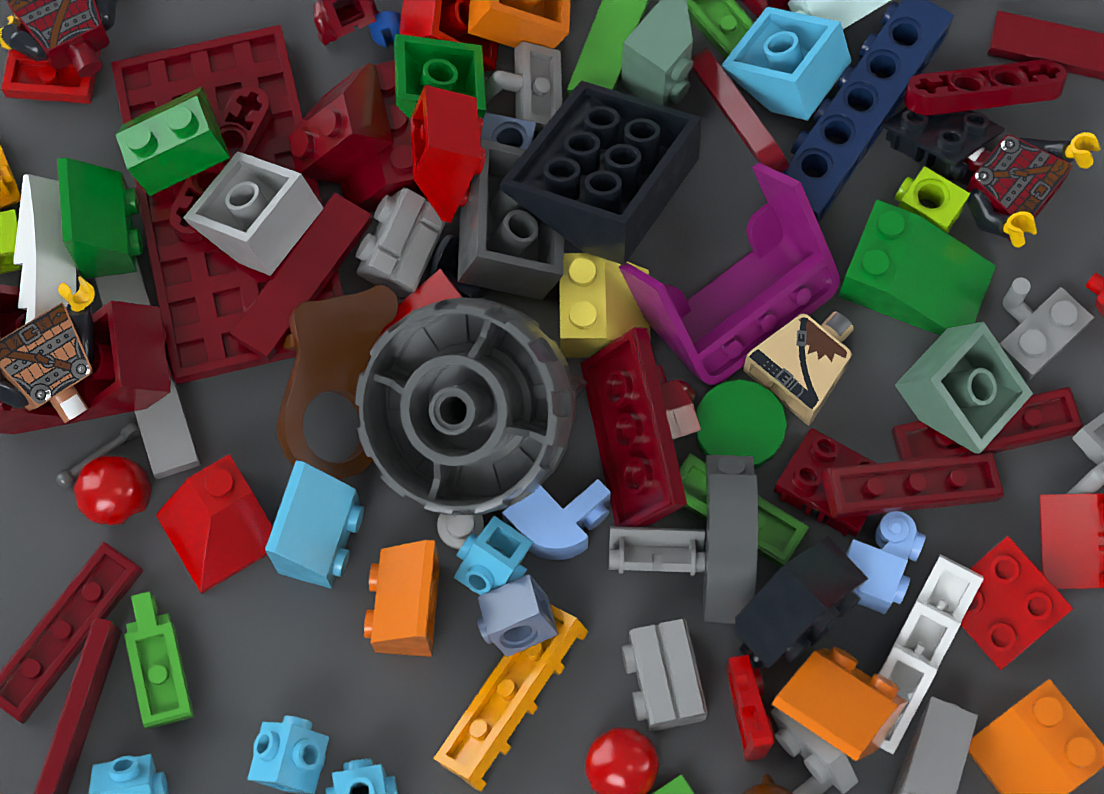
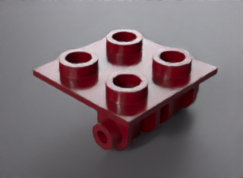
M811 427L777 481L773 492L781 496V502L784 503L785 501L799 510L803 508L804 504H807L808 507L804 513L806 516H809L813 508L821 513L816 520L817 522L821 523L825 515H827L829 518L826 525L841 532V535L844 537L848 533L856 538L868 515L832 518L821 473L827 468L876 464V462Z

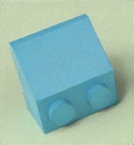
M766 7L723 62L722 68L728 76L770 112L808 120L852 60L841 22Z
M296 460L265 548L278 574L332 589L335 577H343L348 565L350 550L345 549L350 532L357 533L363 520L364 506L360 505L356 489L305 462Z

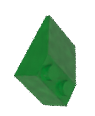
M876 200L838 297L941 336L947 328L975 323L996 265L920 215Z

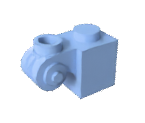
M889 512L880 521L875 530V540L881 549L853 539L846 553L853 563L869 578L856 591L861 597L857 604L882 614L887 612L893 602L901 604L910 582V577L903 575L908 559L917 561L926 535L917 532L915 522L904 512Z

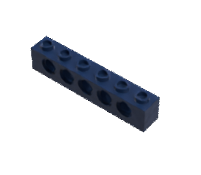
M902 0L900 4L893 1L881 20V24L884 25L878 36L871 33L861 47L859 56L862 59L856 67L848 65L836 85V88L840 89L833 100L826 97L819 106L813 119L817 122L810 133L803 130L796 139L790 152L794 154L789 162L790 167L781 173L801 182L818 224L883 131L882 124L893 116L904 100L909 79L915 75L922 74L946 39L955 15L928 0ZM902 40L910 46H902L895 41ZM873 72L884 73L889 78L876 77ZM859 104L866 109V111L854 110L850 107V105ZM827 137H838L844 143L833 144L827 140ZM807 169H813L818 171L822 176L818 178H812L807 176L803 171Z

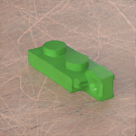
M150 591L131 596L136 622L126 624L127 633L124 636L144 728L148 730L193 718L194 713L177 634L170 614L159 615L155 596H151Z

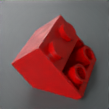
M425 85L410 117L413 175L415 182L440 219L451 223L458 207H464L468 200L470 182L474 174L480 175L485 164L486 150L481 147L480 143L483 119L478 117L476 97Z

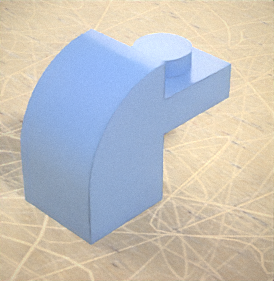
M597 479L562 509L547 491L540 486L535 492L503 511V522L533 541L528 550L532 554L548 560L573 558L588 549V535L582 529L586 527L590 531L608 516L610 511L607 507L610 506L611 492Z

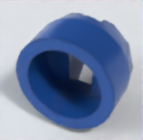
M396 11L378 13L374 15L376 22L368 25L373 41L381 47L388 48L387 42L394 41L395 35L399 34L401 15Z

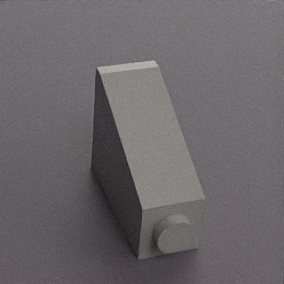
M931 697L916 725L892 794H956L978 715L961 709L956 704Z

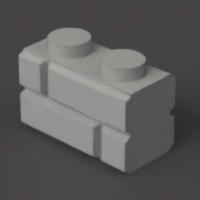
M405 188L396 192L391 197L386 195L381 200L374 214V219L379 221L373 235L369 233L365 236L356 253V257L361 259L356 271L357 275L374 285H384L390 288L396 294V297L401 298L415 292L446 223L440 219L431 204L424 197Z
M678 619L659 625H649L630 630L628 636L629 644L622 645L621 648L627 674L636 672L640 691L632 692L637 720H646L649 732L705 720L708 711L686 619Z

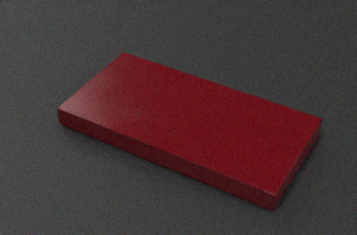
M634 327L580 363L583 379L587 382L585 388L606 486L611 492L610 504L615 527H647L687 505L647 328Z

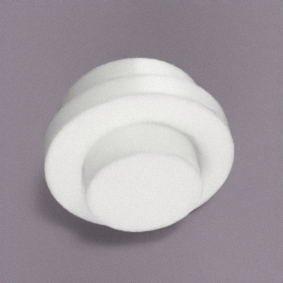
M440 514L437 521V530L441 540L447 546L454 549H460L471 533L479 536L484 529L482 515L451 516Z

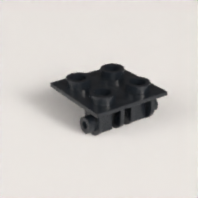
M906 107L882 124V127L888 130L886 140L891 142L890 147L892 149L902 152L916 162H920L923 159V166L927 168L934 165L933 170L945 176L948 180L954 178L961 180L969 168V165L964 163V160L1005 130L1004 127L990 121L984 114L972 110L938 115H921Z

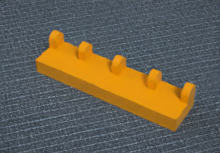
M551 605L559 635L509 657H506L504 654L433 758L442 767L461 777L480 792H482L487 784L482 777L499 752L506 755L510 750L511 746L507 743V740L526 712L533 715L537 710L538 706L534 703V700L553 673L560 676L565 666L561 663V660L575 639L584 640L588 634V630L578 618Z

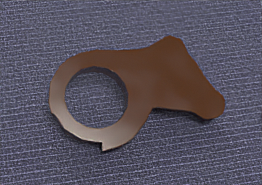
M376 285L357 294L338 296L322 301L302 302L294 307L289 317L292 334L285 337L283 348L295 351L297 355L285 389L277 422V436L285 457L293 466L296 460L305 462L340 480L360 474L374 462L372 457L366 456L360 441L356 450L345 461L331 463L316 456L307 445L303 434V415L308 404L318 394L333 392L348 399L357 410L359 416V406L355 405L359 374L367 368V363L371 357L369 352L379 339L383 328L394 320L397 315V297L390 288L384 285Z

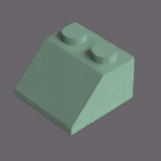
M660 0L623 42L621 86L641 99L668 107L671 102L679 103L690 88L691 82L688 81V77L693 66V61L691 60L693 37L687 0Z
M984 322L947 328L895 384V387L919 421L974 453H981L1033 394Z

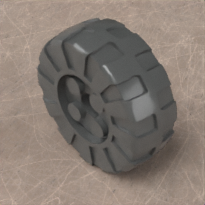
M482 298L445 299L410 312L389 327L370 350L369 354L372 357L367 368L359 374L356 386L355 405L359 406L361 426L357 427V431L366 456L372 457L383 473L380 478L401 497L409 496L423 504V509L434 513L451 516L483 515L512 506L535 492L554 473L569 446L567 443L572 423L576 421V391L571 390L567 375L570 367L559 346L554 340L549 339L539 329V324L526 314L511 306ZM459 398L463 400L467 407L465 419L457 411L456 403Z

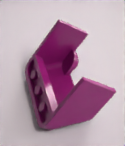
M757 163L752 169L767 203L751 216L747 224L746 236L752 251L688 300H686L680 289L671 284H662L627 262L625 265L619 266L647 323L694 376L711 385L723 382L743 367L746 356L752 349L794 318L803 313L809 316L833 297L839 285L838 269L801 182L761 163Z

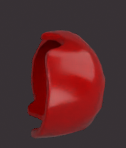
M104 455L92 460L81 469L74 486V495L78 510L90 521L101 525H121L132 515L145 511L149 503L152 486L147 471L134 460L122 456Z
M615 727L599 735L591 744L586 756L585 773L592 790L597 794H647L651 790L660 766L659 756L651 739L636 728Z

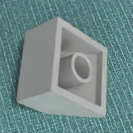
M237 151L183 218L190 226L239 264L271 276L320 214L323 207L301 173Z

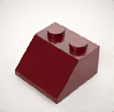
M367 63L314 105L288 136L295 170L301 173L303 177L338 184L393 143L375 64Z
M111 300L92 315L95 359L91 364L93 373L74 385L88 409L75 417L77 421H86L147 409L171 392V372L167 367L165 351L166 331L162 325L160 307Z

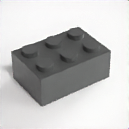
M480 139L481 147L486 150L485 164L480 175L474 174L470 182L468 200L464 207L460 206L457 282L543 300L563 276L564 237L500 190V182L526 149Z

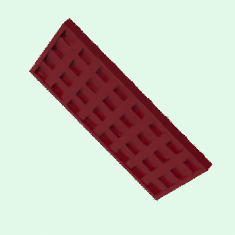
M281 25L111 62L123 124L200 87H203L206 91L216 121L218 122L236 90L245 86L259 87L265 91L269 98L272 116L252 156L296 172L288 136L302 121L303 117ZM254 102L251 107H242L245 119L251 110L259 111L257 102ZM244 120V122L242 123V126L247 129V126H246V123H245V120ZM230 136L224 139L229 154L236 153L243 146V140L239 137ZM209 173L203 176L199 187L206 191L219 174ZM304 177L323 207L318 181ZM134 178L162 322L166 331V343L173 378L176 384H183L296 357L297 352L284 349L282 344L271 361L268 362L234 341L230 335L232 329L279 266L269 276L239 264L207 238L192 243L183 241L174 232L170 223L169 213L186 179L149 196ZM182 218L185 226L188 227L189 224ZM338 269L315 301L344 296Z

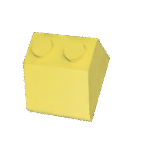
M564 253L563 276L559 280L560 350L565 358L591 357L634 327L647 328L650 338V325L642 315L619 269L621 264L588 253ZM627 262L632 266L636 267L637 269L641 270L642 272L646 273L647 275H649L648 269Z

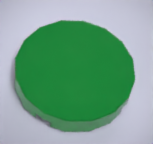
M741 379L722 382L708 391L698 405L696 416L701 430L695 432L697 444L705 456H753L754 469H757L772 460L783 444L787 425L783 406L773 392L759 383Z

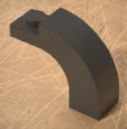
M706 455L707 535L703 581L704 622L735 623V617L755 597L758 550L757 475H754L753 456Z

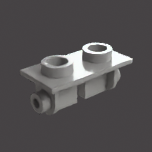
M610 526L609 570H618L619 574H623L624 570L689 572L690 576H695V572L705 571V529Z

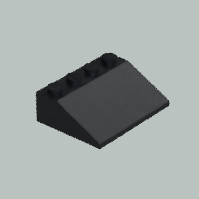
M581 80L502 179L500 190L581 251L625 265L698 161L702 117Z

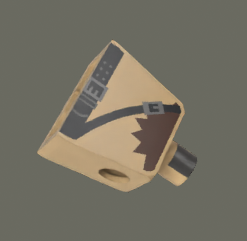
M833 312L821 325L807 314H800L752 349L746 356L743 371L754 381L773 392L780 403L809 426L848 367L852 353L842 342L854 330L853 325L839 312Z

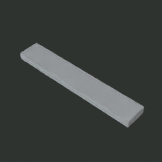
M137 256V272L95 278L103 306L111 300L152 306ZM167 353V367L171 372V392L149 408L134 411L156 480L201 465L176 382L173 378Z

